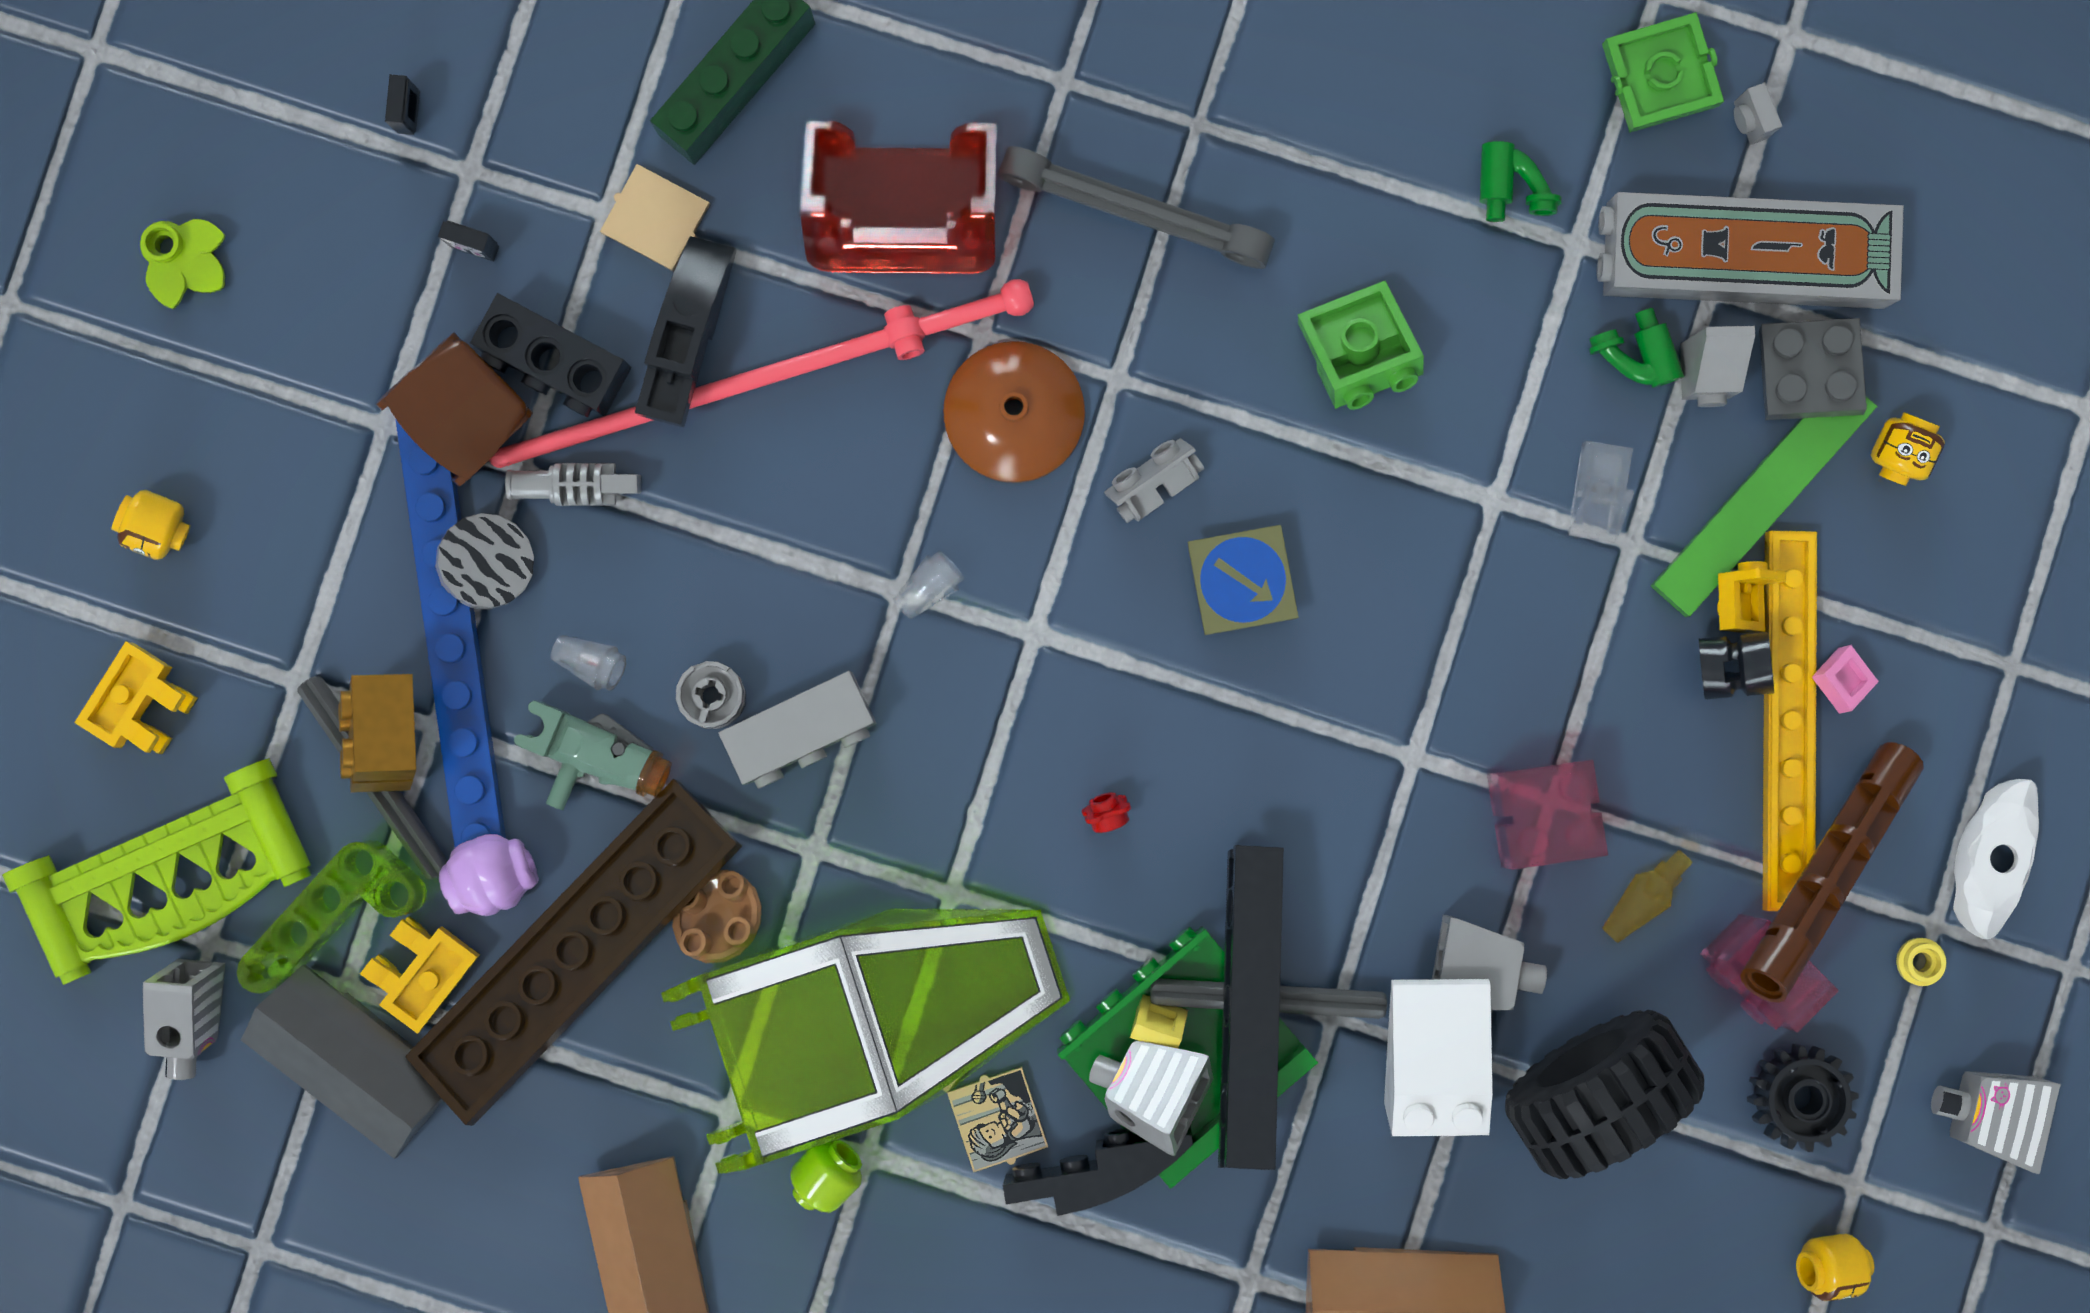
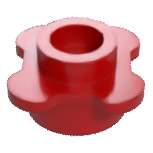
M1110 792L1092 798L1089 801V806L1083 808L1081 812L1083 816H1086L1085 821L1087 824H1091L1094 832L1104 833L1125 825L1129 821L1127 811L1131 809V806L1127 802L1125 795L1117 796L1116 793Z

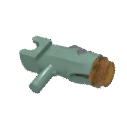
M533 700L529 703V711L543 720L544 729L537 737L523 734L515 736V745L562 763L547 798V805L564 810L577 777H584L585 773L598 777L600 784L636 790V794L645 797L647 794L656 797L662 791L670 774L672 762L663 759V753L653 750L651 746L607 714H599L586 722L544 702Z

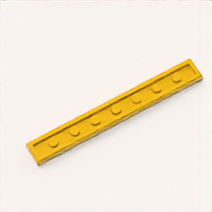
M1811 531L1765 532L1764 562L1768 563V570L1786 572V582L1764 585L1765 632L1769 633L1775 692L1773 694H1764L1762 910L1779 911L1816 851V682L1812 676L1816 673L1817 532Z

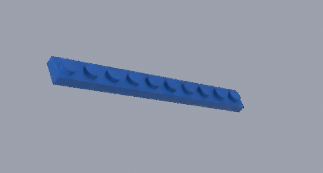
M396 420L454 846L456 848L461 843L486 834H498L506 838L474 608L460 603L451 593L449 594L441 585L435 567L438 545L446 531L462 519L457 485L451 480L455 474L426 454Z

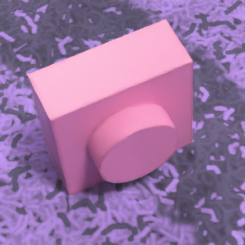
M1852 645L1838 648L1812 676L1813 680L1839 714L1853 711L1879 682Z

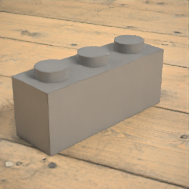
M847 671L718 732L742 785L755 782L757 788L760 789L784 778L781 769L798 761L802 769L826 758L827 754L824 748L839 741H842L844 748H847L870 737L867 728L877 723L853 672Z

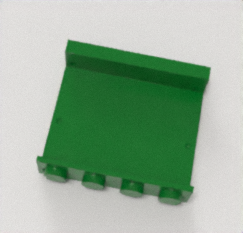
M1203 926L1196 931L1191 927L1184 929L1168 944L1173 950L1159 963L1154 957L1145 962L1132 974V977L1136 980L1132 986L1122 994L1117 988L1114 989L1095 1006L1100 1012L1086 1025L1081 1020L1076 1021L1059 1037L1063 1044L1057 1049V1055L1061 1060L1065 1059L1106 1109L1107 1106L1104 1098L1107 1089L1091 1083L1089 1080L1092 1065L1099 1055L1122 1062L1131 1043L1138 1041L1130 1038L1139 1002L1143 994L1150 996L1151 984L1158 978L1224 982L1225 952ZM1180 1007L1188 1010L1182 1041L1178 1049L1209 1056L1214 1079L1191 1123L1193 1145L1176 1162L1159 1174L1170 1189L1219 1148L1223 1009ZM1280 1017L1277 1098L1318 1064L1316 1059Z

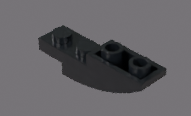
M692 236L689 237L667 289L644 363L647 366L635 410L638 416L684 428L708 339L712 340L735 259L736 248Z
M1191 1125L1175 1156L1167 1154L1137 1134H1133L1129 1129L1121 1128L1104 1133V1139L1096 1140L1095 1154L1097 1160L1089 1161L1087 1155H1075L1061 1159L1059 1161L1060 1166L1041 1169L1040 1163H1026L1012 1168V1174L1005 1175L1002 1185L1005 1203L1012 1204L1054 1197L1056 1213L1059 1216L1086 1210L1112 1201L1152 1180L1176 1162L1193 1145Z

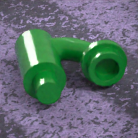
M1493 141L1482 144L1479 202L1486 205V221H1505L1506 205L1513 202L1514 172L1523 178L1533 193L1526 196L1529 214L1550 216L1558 213V206L1562 203V197L1551 193L1541 171L1528 155L1515 149V144L1510 142Z
M1649 308L1635 314L1640 331L1635 333L1634 336L1644 363L1637 362L1619 349L1618 346L1624 344L1625 341L1623 337H1619L1617 329L1589 338L1591 348H1589L1590 355L1600 353L1607 362L1632 381L1656 388L1685 377L1667 323H1658L1654 308Z

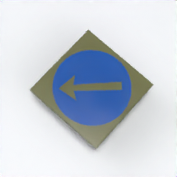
M1281 525L1187 542L1204 635L1299 618Z

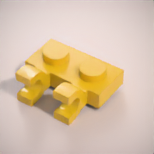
M125 641L74 723L113 748H122L125 742L129 740L146 753H151L153 750L158 754H163L173 738L159 729L140 721L142 715L153 699L172 712L179 710L188 714L198 697L165 680L173 667L137 644Z
M408 916L405 920L402 919L390 934L396 941L417 954L403 975L394 964L381 954H378L376 958H371L360 975L388 993L379 1006L418 1034L423 1030L480 954L443 926L438 928L434 935L431 936L421 924Z

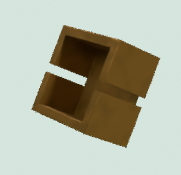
M413 674L351 675L349 691H340L338 707L339 732L349 731V739H342V750H340L341 779L350 778L351 793L410 790L416 773Z

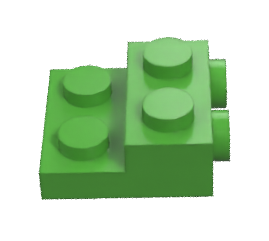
M1386 281L1297 314L1298 325L1316 360L1317 372L1335 409L1346 404L1352 410L1362 408L1373 400L1375 393L1390 387L1393 392L1408 390L1417 383L1418 376L1423 375L1424 355Z

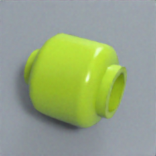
M820 1140L814 1143L792 1166L790 1178L794 1187L792 1191L794 1198L807 1210L816 1209L825 1213L835 1211L861 1185L862 1174L860 1169L862 1162L860 1157L852 1147L841 1140Z

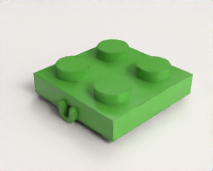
M1697 12L1606 38L1602 43L1612 75L1611 82L1615 84V95L1619 97L1629 133L1719 107L1724 102L1714 67L1717 66V55L1714 48L1708 49ZM1708 54H1709L1710 57H1711V62L1708 61V58H1707V55H1708Z

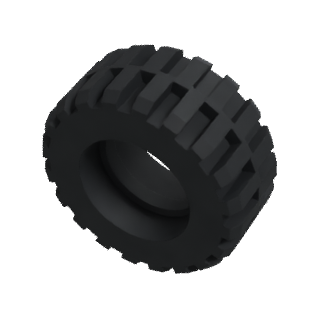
M1639 1010L1631 1012L1627 1016L1620 1015L1614 1017L1607 1023H1600L1590 1028L1589 1031L1582 1035H1577L1566 1041L1567 1043L1560 1048L1549 1052L1539 1063L1533 1064L1526 1070V1074L1516 1080L1513 1084V1089L1508 1091L1505 1100V1112L1535 1162L1544 1173L1558 1179H1567L1570 1176L1575 1179L1584 1177L1592 1171L1597 1173L1605 1170L1613 1163H1620L1632 1157V1154L1642 1148H1648L1660 1136L1668 1134L1678 1126L1677 1123L1681 1119L1687 1118L1694 1110L1693 1105L1698 1104L1702 1099L1704 1074L1668 1017L1653 1010H1646L1645 1012Z

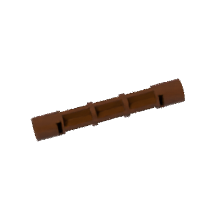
M1886 742L1877 749L1859 782L1855 785L1768 927L1765 936L1762 937L1741 971L1740 978L1742 983L1754 995L1777 1003L1785 1001L1924 769L1923 761L1919 755L1909 747L1895 742Z

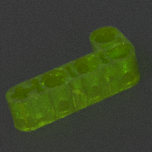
M366 840L347 844L331 859L241 958L237 967L239 983L249 992L258 994L278 988L300 966L306 964L364 900L385 917L395 918L415 913L426 901L427 890L425 883L401 859L379 841ZM362 849L369 852L373 860L372 869L367 875L360 873L355 864L356 856ZM396 882L402 883L408 890V901L403 907H398L391 900V888ZM329 885L336 888L340 895V903L334 911L327 908L323 901L324 891ZM296 921L303 924L307 931V940L303 946L297 945L291 938V927ZM279 954L285 956L284 958L276 959L267 970L271 977L264 979L261 974L264 972L265 966L261 962L275 959Z

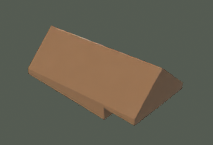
M671 1156L579 1176L578 1179L608 1313H709L687 1200H683L675 1157Z
M1354 1247L1353 1251L1308 1249L1306 1313H1506L1499 1256L1497 1253Z

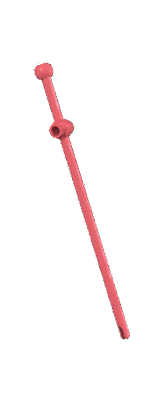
M1012 279L1003 285L999 294L921 318L914 316L910 305L894 307L884 313L887 325L883 330L696 387L689 409L889 347L895 349L898 360L918 357L925 352L922 343L925 336L1005 311L1012 316H1023L1030 312L1034 307V301L1028 282L1021 279ZM636 406L499 448L489 462L496 468H502L654 420L638 416L635 413Z

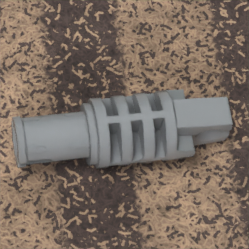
M555 463L554 466L549 467V470H507L505 490L508 500L549 499L551 504L556 506L616 505V494H641V475L616 474L615 463Z

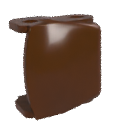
M455 332L450 334L416 367L407 372L375 403L382 411L388 406L395 419L410 438L432 459L455 474L451 480L459 487L488 462L502 444L533 414L523 399Z

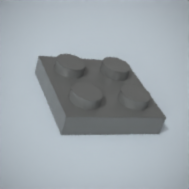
M1860 318L1761 324L1759 337L1765 420L1864 415L1867 410Z

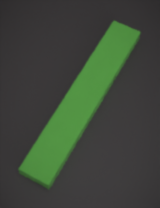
M1866 397L1867 410L1864 415L1800 418L1650 586L1685 618L1690 617L1718 586V573L1730 572L1877 408V405Z

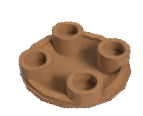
M719 870L673 918L672 928L680 950L685 955L704 963H724L741 955L754 941L761 924L762 905L756 888L743 875L737 872Z

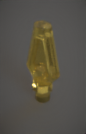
M1678 850L1666 863L1661 861L1654 868L1655 871L1635 874L1602 927L1603 931L1618 943L1671 907L1673 887L1675 888L1683 880L1681 875L1693 863L1691 859Z

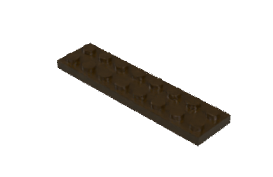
M672 779L405 1056L406 1059L465 1125L473 1126L739 851L742 845L679 781Z

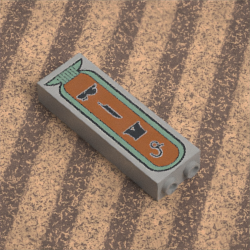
M1617 192L1606 203V206H1602L1599 214L1598 228L1599 234L1605 235V253H1600L1598 258L1597 280L1598 282H1604L1603 296L1885 309L1901 300L1904 205Z

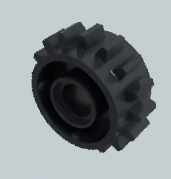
M1792 1044L1791 1053L1789 1054L1780 1048L1774 1049L1775 1058L1770 1062L1760 1060L1758 1062L1762 1069L1758 1077H1750L1749 1082L1755 1085L1754 1094L1747 1097V1102L1756 1105L1758 1110L1752 1116L1753 1121L1760 1125L1768 1124L1763 1134L1772 1140L1781 1136L1780 1144L1791 1150L1796 1146L1797 1141L1800 1148L1807 1152H1813L1815 1142H1819L1827 1148L1832 1146L1831 1137L1837 1133L1845 1136L1848 1132L1844 1125L1848 1118L1855 1119L1857 1115L1851 1110L1852 1101L1858 1099L1859 1094L1851 1091L1848 1085L1854 1079L1852 1073L1839 1071L1842 1060L1832 1055L1825 1058V1050L1816 1046H1812L1808 1054L1805 1046L1800 1044ZM1808 1086L1811 1092L1810 1101L1805 1107L1797 1109L1794 1102L1795 1094L1801 1087Z

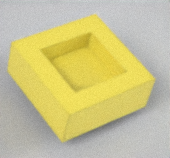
M1143 994L1136 1010L1130 1038L1179 1048L1188 1010L1176 1006L1152 1004L1150 996Z

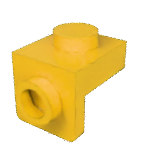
M1750 561L1738 563V571L1718 573L1719 601L1717 611L1720 630L1749 634L1765 632L1764 585L1786 582V572L1768 570L1767 562Z

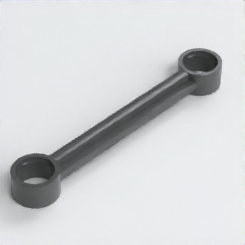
M1007 147L998 172L999 178L1018 188L1033 192L1046 191L1219 251L1227 259L1256 269L1266 268L1275 242L1271 235L1259 229L1242 224L1228 225L1054 165L1046 157L1025 148Z

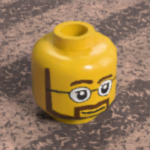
M1903 412L1901 418L1888 419L1871 451L1872 460L1882 466L1879 476L1904 486L1907 485L1910 478L1919 481L1928 479L1945 445L1943 437L1937 434L1940 426Z
M141 490L134 497L129 495L124 497L114 518L111 530L118 532V542L123 548L154 560H160L168 554L171 548L177 551L181 550L191 525L182 522L184 508L180 503L151 491Z
M1850 1234L1811 1238L1804 1244L1796 1260V1271L1800 1283L1821 1301H1834L1863 1295L1869 1288L1875 1268L1871 1253L1857 1238Z

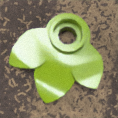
M193 219L179 226L170 221H158L147 227L141 236L140 248L142 255L149 262L145 279L154 297L164 306L175 309L181 302L187 288L200 293H214L222 290L225 286L224 269L212 252L223 243L225 234L209 221L202 219ZM171 238L173 240L171 251L162 254L160 250L161 243L165 239Z

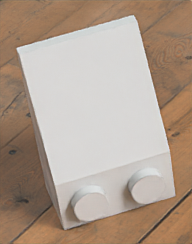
M1489 979L1391 980L1384 1105L1392 1136L1489 1135L1493 1095L1491 986Z

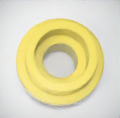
M1913 938L1905 942L1899 949L1896 965L1900 975L1907 982L1918 986H1928L1934 984L1943 976L1946 969V956L1943 949L1936 942L1926 938ZM1918 953H1922L1926 958V964L1920 970H1917L1913 965V959Z

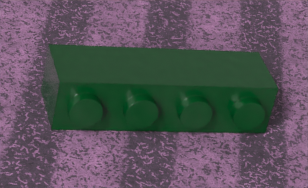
M753 0L651 118L650 122L657 134L695 165L814 27L815 21L810 6L803 0Z

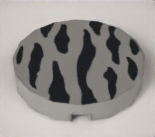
M480 513L462 518L446 531L437 547L435 567L441 585L460 603L470 608L490 610L507 605L525 590L533 575L534 554L529 539L515 523L500 515Z

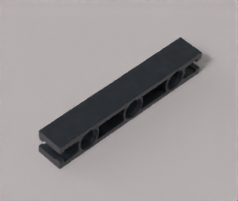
M1235 845L1233 849L1228 851L1218 1168L1276 1170L1284 848Z

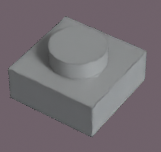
M1765 82L1748 88L1734 101L1735 123L1739 131L1747 135L1750 145L1768 139L1782 127Z

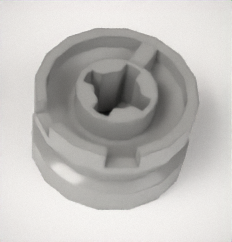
M705 661L691 666L682 674L676 686V701L680 712L688 721L705 729H720L730 725L740 716L745 706L746 691L742 679L730 667L719 662ZM708 687H716L721 694V699L716 700L710 705L706 704L703 700L704 690Z

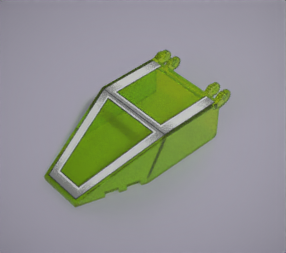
M890 908L714 966L661 993L663 1002H675L686 998L687 995L701 991L706 1009L676 1016L674 1020L670 1021L672 1030L675 1031L710 1019L742 1118V1122L708 1133L706 1135L709 1145H718L746 1133L752 1149L723 1157L715 1163L718 1174L746 1170L900 1119L949 1092L1070 1001L1041 909Z

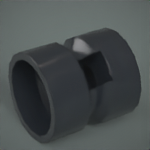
M1768 632L1743 634L1734 643H1731L1726 636L1699 639L1705 700L1733 697L1738 689H1742L1747 696L1775 693ZM1738 659L1739 672H1725L1724 662Z

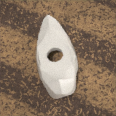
M2009 780L1990 789L1985 794L1980 808L1966 825L1957 848L1954 863L1956 894L1953 909L1958 921L1969 932L1982 939H1992L1998 934L2017 906L2029 878L2039 831L2038 794L2036 784L2032 780ZM2004 844L2012 850L2014 863L2008 871L2000 873L1991 865L1990 856L1994 848Z

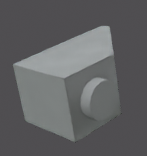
M1755 326L1705 327L1680 344L1681 368L1685 376L1681 379L1682 400H1697L1698 407H1720L1727 405V399L1743 392L1755 339Z

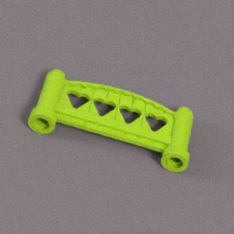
M270 758L253 763L225 776L224 780L231 796L57 872L50 855L21 865L2 875L9 892H17L55 978L60 977L62 984L65 985L92 973L88 964L95 959L135 954L176 942L225 918L256 896L274 880L281 879L283 886L287 887L312 876L308 868L311 866L310 861L273 782V778L278 775ZM224 835L255 855L256 863L251 870L240 868L233 878H225L221 875L219 863ZM180 854L209 872L212 878L209 888L206 890L194 888L188 898L179 896L175 891ZM136 874L166 893L167 904L163 909L151 907L144 917H138L133 914L131 901ZM92 894L119 910L123 915V923L119 928L106 927L103 934L99 937L91 935L87 930Z

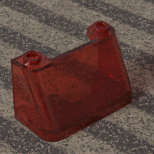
M806 121L800 216L805 255L808 263L816 269L827 272L981 273L990 269L996 259L997 123L970 122L956 127L950 136V148H856L854 133L847 126L836 121Z

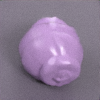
M486 834L459 844L451 852L450 859L439 871L440 889L455 914H463L470 911L481 916H491L497 914L501 909L508 910L517 906L525 892L532 889L539 880L532 855L524 847V843L519 839L508 840L498 834Z

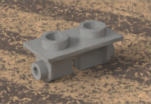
M1181 438L1176 441L1169 440L1156 447L1150 455L1151 459L1137 469L1131 467L1119 473L1112 481L1113 486L1104 491V494L1119 506L1116 509L1126 523L1133 519L1138 522L1164 503L1156 490L1158 486L1163 484L1169 495L1173 497L1198 480V473L1204 470V466L1198 457L1193 454L1196 452L1193 446Z

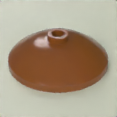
M1009 341L987 346L964 361L949 383L945 395L943 413L948 438L964 463L987 478L1007 483H1022L1050 474L1068 459L1076 448L1082 434L1085 405L1080 384L1072 370L1062 359L1041 346L1027 342ZM1017 399L1023 404L1021 413L1010 415L1005 411V404L1009 400Z

